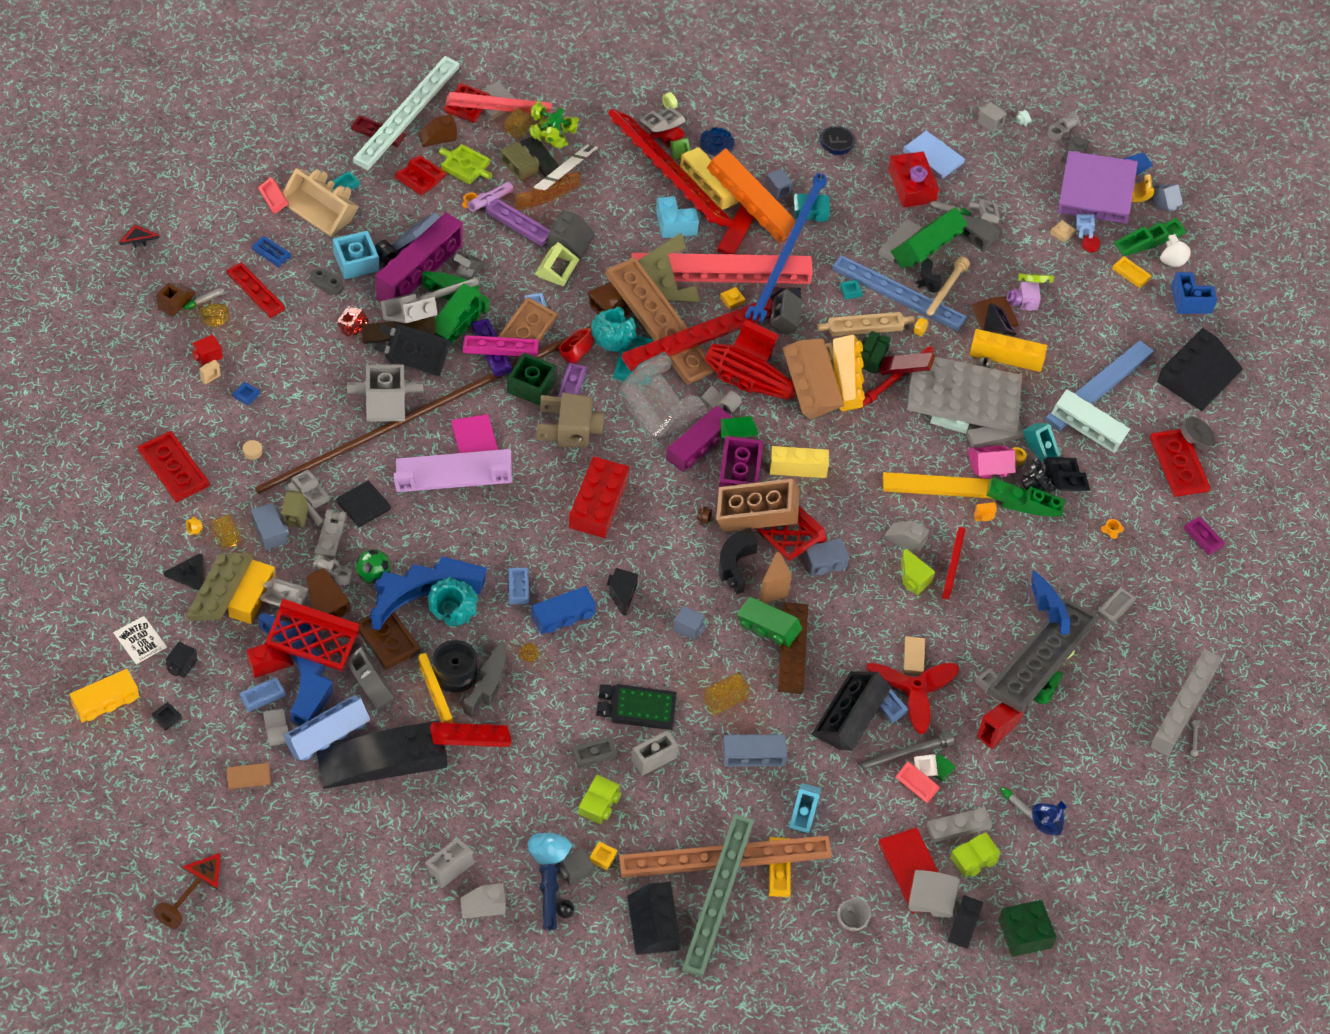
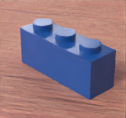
M587 586L532 605L531 617L540 634L551 633L557 628L571 626L576 621L591 618L595 615L596 603Z

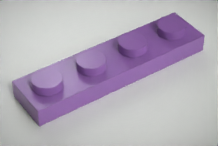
M496 198L486 207V214L539 246L543 247L548 242L549 229Z

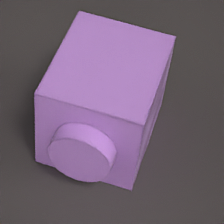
M1021 282L1019 291L1022 292L1023 297L1019 304L1020 310H1038L1041 300L1039 283Z

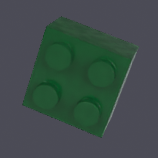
M523 352L507 378V393L540 405L541 395L547 396L557 380V365Z
M1043 900L1002 908L998 921L1012 957L1053 947L1057 936Z

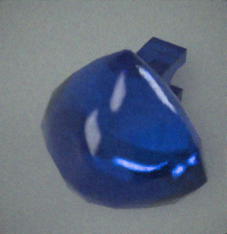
M1062 801L1057 805L1049 803L1033 805L1031 814L1037 829L1047 835H1061L1064 828L1063 811L1067 806Z

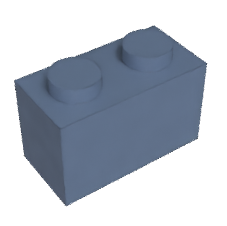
M273 503L251 509L252 523L264 550L287 544V535H289L287 525L282 524L281 512L279 509L276 510Z
M840 538L812 545L804 551L803 559L810 576L823 575L834 570L841 571L847 568L849 555Z

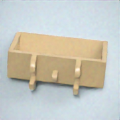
M295 168L283 191L289 202L286 207L332 237L352 221L359 208L358 205L349 200L351 189L346 187L344 190L345 187L339 186L334 190L335 183L333 181L325 184L328 175L324 171L321 173L320 170H315L309 173L306 170Z

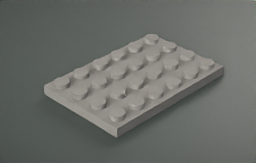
M935 357L930 371L911 372L907 410L994 429L1017 432L1022 375Z

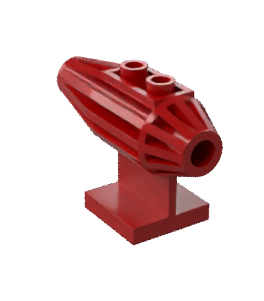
M745 319L734 345L712 344L704 361L714 370L717 378L723 382L730 383L742 391L749 393L752 391L789 400L790 397L794 399L796 395L793 381L767 362L773 354L779 337L778 334Z

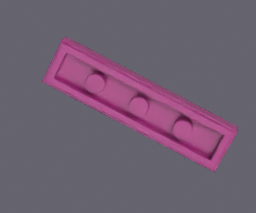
M465 335L463 353L522 356L524 352L538 357L539 339Z

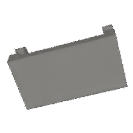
M275 577L264 583L263 587H266L267 590L260 595V601L280 607L282 599H286L306 606L309 588Z
M459 838L425 862L430 877L436 878L440 888L445 887L474 864L472 850Z

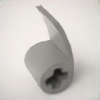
M710 386L702 396V400L709 406L714 408L717 405L730 415L742 403V399L737 393L730 391L724 396L713 386Z
M284 709L264 712L269 747L287 744L283 737L284 734L289 732Z

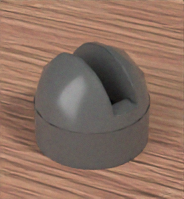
M983 356L980 357L977 365L991 368L992 360L989 357Z

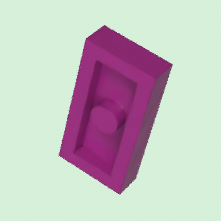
M1200 516L1185 524L1184 530L1208 555L1224 546L1225 542Z

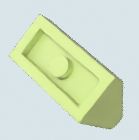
M557 242L549 249L535 275L564 286L579 262V258ZM557 257L570 262L562 276H559L550 269Z

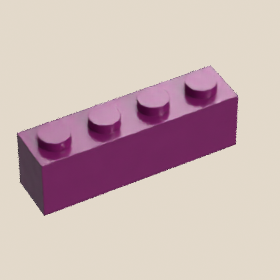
M716 405L667 448L666 460L682 472L688 467H693L698 458L704 457L712 446H717L721 441V419L734 417Z

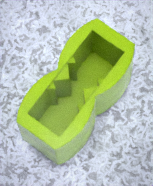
M597 774L579 805L578 814L601 825L604 819H609L612 812L610 808L612 804H617L621 797V792H619L620 785Z
M983 833L955 848L951 852L950 859L963 877L969 875L973 877L981 871V868L994 866L998 862L1001 852L989 835Z

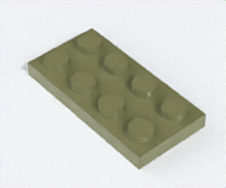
M250 553L219 554L194 602L190 606L186 617L190 621L221 620L252 562L253 556Z

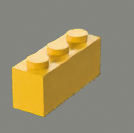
M252 560L227 607L229 617L252 624L263 601H260V595L267 590L266 587H263L264 583L271 580L272 577L276 578L274 566Z
M128 669L70 693L72 706L82 723L94 720L105 712H112L117 707L130 704L139 698L138 687Z

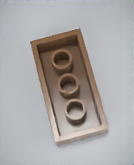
M794 479L719 487L716 520L723 532L744 530L750 527L755 529L798 524L800 491Z

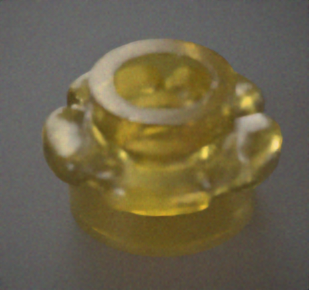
M527 643L520 649V658L527 662H534L540 655L537 646L532 643Z

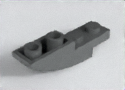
M357 638L346 662L376 709L380 711L394 701L395 697L381 671L375 666L363 641Z
M501 641L497 647L495 646L491 650L488 660L481 663L479 667L480 679L475 685V690L472 694H468L463 702L465 714L472 717L482 702L490 706L501 686L505 671V642Z

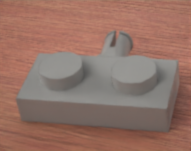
M980 199L979 204L972 201L969 202L968 208L980 212L981 219L989 223L994 222L998 224L1000 215L996 203Z

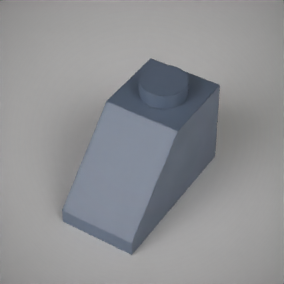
M1159 184L1153 186L1154 194L1151 199L1159 209H1166L1167 212L1177 210V206L1183 205L1179 184Z

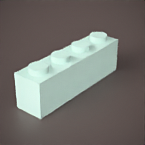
M1067 389L1051 413L1113 453L1119 448L1130 430L1123 423L1118 422L1107 413L1102 412Z

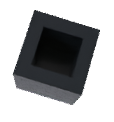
M178 642L165 659L168 672L174 676L179 675L185 678L198 661L196 649Z

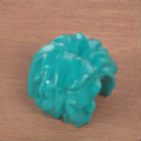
M620 307L602 311L592 320L591 329L594 341L606 351L618 352L621 349L626 350L636 337L634 319L631 317L626 321L624 311Z
M449 576L447 579H442L437 584L432 585L428 595L429 611L438 620H444L446 625L456 627L468 623L469 619L477 613L476 603L479 599L472 586H469L468 583L457 581V579Z

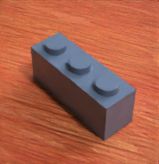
M776 733L769 735L729 734L723 737L724 767L785 766L786 764L785 735Z

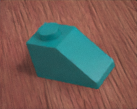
M1035 423L1022 430L1028 447L1043 463V459L1047 457H1061L1050 424Z

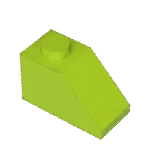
M908 549L903 550L901 559L903 585H905L908 591L918 596L933 582L935 571Z

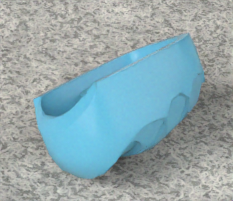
M554 833L534 834L528 842V851L537 863L543 865L562 861L572 848V843L566 837Z

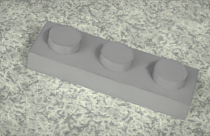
M983 807L927 821L926 826L934 843L991 829L992 822L986 808Z

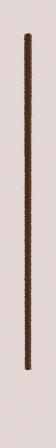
M627 309L624 310V317L629 315ZM568 337L539 350L537 358L558 350L559 346ZM518 361L511 364L513 369ZM491 373L406 414L405 421H391L255 487V490L260 494L504 375L495 377Z

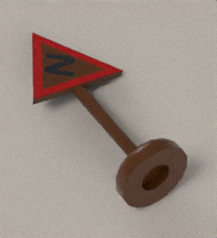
M221 853L182 866V869L197 878L174 905L162 902L154 908V914L162 924L172 929L180 926L182 915L178 908L201 881L218 889Z

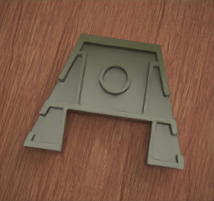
M682 233L638 260L668 301L700 302L696 286L677 290L668 254L686 250Z

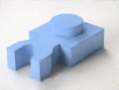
M1076 214V229L1079 230V238H1083V234H1088L1089 238H1093V231L1095 229L1094 214Z

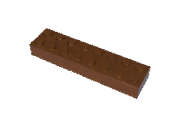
M784 602L783 612L797 617L802 630L790 647L783 644L780 645L778 692L803 694L808 604Z

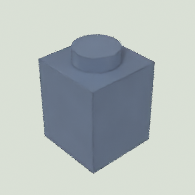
M783 169L767 174L765 186L777 200L791 194L793 182Z
M683 606L674 620L673 631L695 640L698 634L702 635L706 624H704L705 615Z

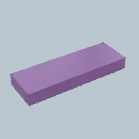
M573 363L568 364L557 397H562V392L579 394L587 371L586 366Z

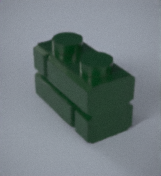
M870 331L868 337L864 336L862 340L863 351H861L864 364L862 370L877 374L889 349L890 337L883 334L880 335V333Z

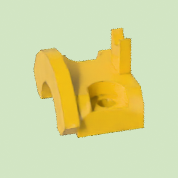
M1150 174L1145 175L1144 181L1134 183L1132 202H1144L1153 196L1154 188L1152 187V177Z

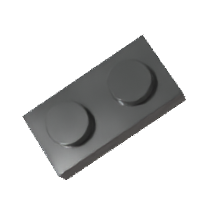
M1073 136L1061 162H1067L1068 151L1085 153L1090 141Z
M611 737L572 747V754L578 768L617 758L618 754Z

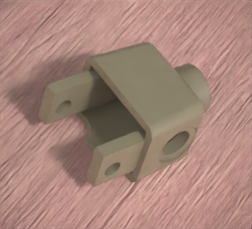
M562 392V397L541 395L540 411L560 413L559 421L554 425H537V440L557 442V447L585 448L589 444L590 434L602 435L604 412L592 411L593 399L589 396Z

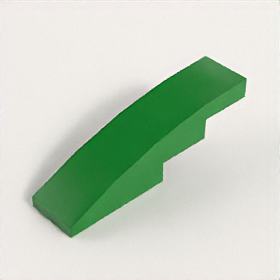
M1176 217L1165 224L1159 222L1148 229L1144 226L1115 241L1114 244L1123 256H1127L1162 245L1170 241L1169 235L1182 236L1186 234V229Z

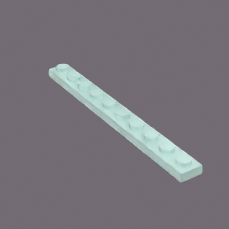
M444 56L354 156L353 163L369 170L459 69L460 63Z

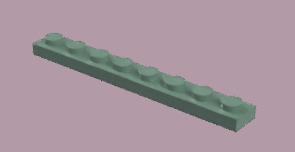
M737 814L733 815L682 968L684 972L703 978L754 823L753 819Z

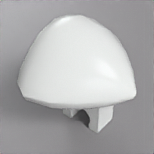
M1175 234L1169 235L1170 241L1166 242L1168 247L1163 251L1160 259L1164 264L1180 267L1191 256V250L1187 244L1179 241Z

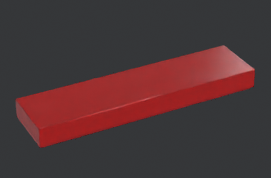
M742 204L733 218L734 223L729 226L717 248L719 253L735 255L755 219Z
M242 262L226 270L227 275L269 318L285 310V305Z
M958 527L942 599L948 600L951 596L966 531L964 527Z

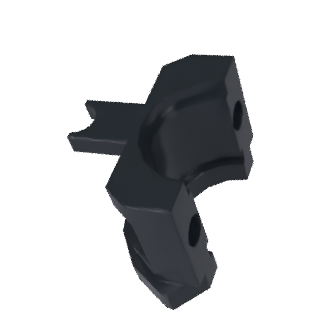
M926 258L922 262L920 276L923 280L915 281V283L919 284L918 288L926 286L929 292H939L941 276L931 273L933 261Z

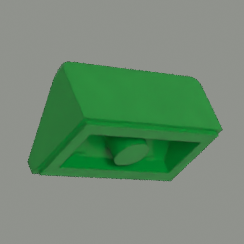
M752 416L721 419V438L726 436L738 438L758 436Z

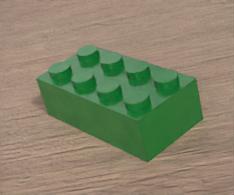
M955 207L937 217L890 252L902 269L907 266L911 268L917 263L924 261L930 254L938 251L942 245L944 246L949 243L952 238L964 232L962 228L968 224L958 208Z

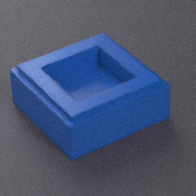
M244 382L233 393V398L249 406L260 394V390Z

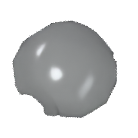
M858 897L846 900L837 910V921L843 929L851 932L859 931L868 924L871 918L870 906L865 900Z

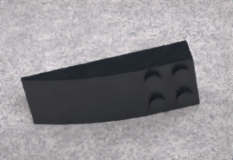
M440 721L383 730L317 751L323 789L447 768L445 745L434 744L430 730L433 722Z

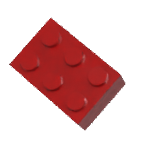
M924 151L890 156L888 171L903 208L930 204L931 201H937L939 187ZM922 166L926 169L927 175H925L926 177L923 181L915 182L911 179L910 169L912 167Z

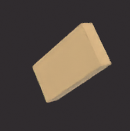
M905 636L903 673L921 675L924 672L925 638Z

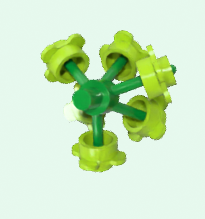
M537 101L531 109V116L536 121L538 119L541 120L539 124L531 125V136L542 141L544 136L545 141L551 143V146L562 148L568 145V142H566L565 135L560 134V124L562 123L564 133L571 132L574 134L577 131L579 118L568 116L563 119L564 109L558 108L556 112L549 114L546 112V106L541 105V101Z

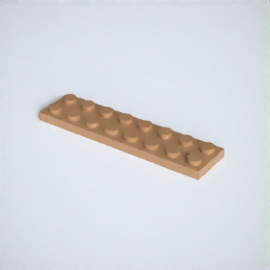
M635 257L606 269L604 274L654 341L687 329V326ZM701 345L667 358L686 385L715 373L704 361L707 353Z

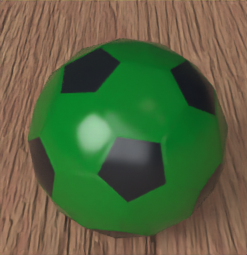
M378 549L364 551L356 561L358 577L368 584H375L376 580L381 578L383 572L390 573L391 570L388 556Z

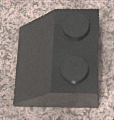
M562 209L548 234V248H552L559 242L581 259L595 233L579 215Z

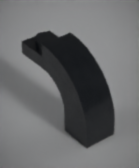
M751 527L730 536L724 543L720 553L718 567L721 581L728 580L729 587L733 588L736 594L743 593L745 587V580L736 563L743 557L757 553L758 541Z

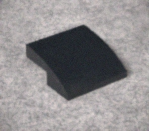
M1047 457L1043 459L1049 477L1059 490H1090L1086 473L1080 472L1076 458Z

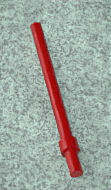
M928 346L921 353H932L934 349ZM906 373L893 374L874 390L868 391L863 400V407L868 403L874 402L879 394Z

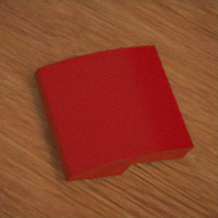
M420 155L409 160L408 167L397 171L395 178L419 195H423L442 181L447 173Z

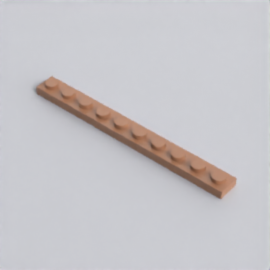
M829 836L747 843L739 867L831 858ZM723 845L619 855L621 878L716 869Z

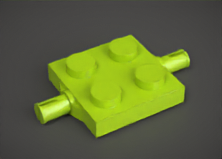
M463 144L451 152L443 147L440 149L439 154L447 157L441 164L443 171L469 185L479 176H483L488 180L491 179L492 173L485 170L490 164L488 157Z

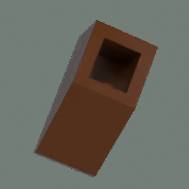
M167 283L156 294L158 309L174 317L196 294V291L181 283Z

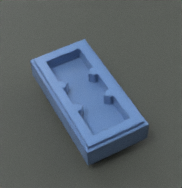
M508 568L509 605L529 604L528 568Z
M275 677L239 693V696L247 711L251 712L285 697L286 692L278 678Z

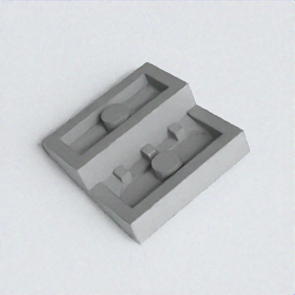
M672 107L667 108L660 114L651 111L639 119L640 123L652 132L668 130L686 121L683 115Z
M915 870L908 906L910 911L931 912L933 917H954L960 879L938 872Z

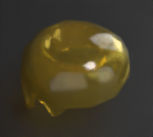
M209 303L207 308L200 307L201 319L205 325L212 328L222 326L230 317L229 309L224 304Z

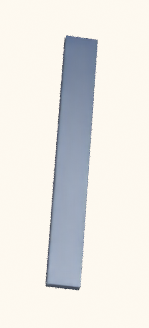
M842 255L832 266L833 271L851 280H857L858 283L956 331H959L967 320V316L941 303L934 314L928 316L926 312L934 300Z
M1142 341L1137 342L1075 394L1086 402L1093 404L1151 357L1154 351ZM1051 413L1045 418V421L1058 431L1067 425Z

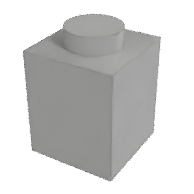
M990 102L979 110L978 123L994 133L1004 125L1007 112Z

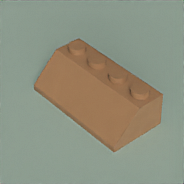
M824 339L799 340L783 347L803 415L812 420L844 406Z

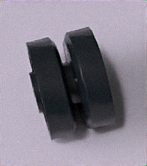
M450 640L440 644L433 655V671L440 688L444 691L456 693L469 689L475 683L478 659L474 648L460 640Z

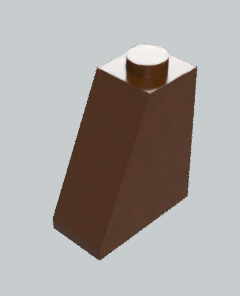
M611 282L588 292L589 306L598 315L600 312L608 311L611 308L620 307L624 311L628 307Z
M324 568L312 572L307 577L311 608L337 617L350 612V601Z

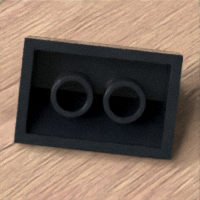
M671 882L650 883L627 895L635 955L678 951L680 937Z

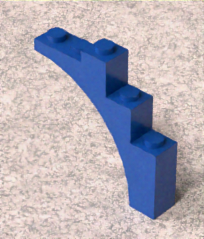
M441 556L439 563H435L433 569L412 564L410 571H406L405 576L383 572L381 578H378L375 583L377 600L376 608H372L370 613L372 629L380 630L386 619L395 610L416 598L429 595L432 585L437 584L442 579H447L449 576L457 579V581L468 583L469 586H472L475 594L480 595L486 582L487 568Z
M262 613L259 617L260 629L269 634L276 616ZM280 620L282 627L292 624L291 622ZM305 623L299 626L302 634L312 630L310 625ZM295 627L285 631L288 639L298 636ZM282 633L273 636L279 642L285 641ZM314 634L304 638L308 646L318 642ZM301 639L291 643L294 649L304 648ZM315 648L310 650L312 655L315 656L324 654L320 650H315ZM292 655L299 668L300 688L297 699L290 711L291 722L302 725L320 714L333 693V682L329 678L321 676L327 666Z

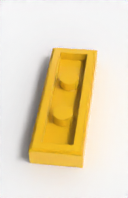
M770 837L769 841L786 840L791 838ZM791 862L769 864V896L790 897Z

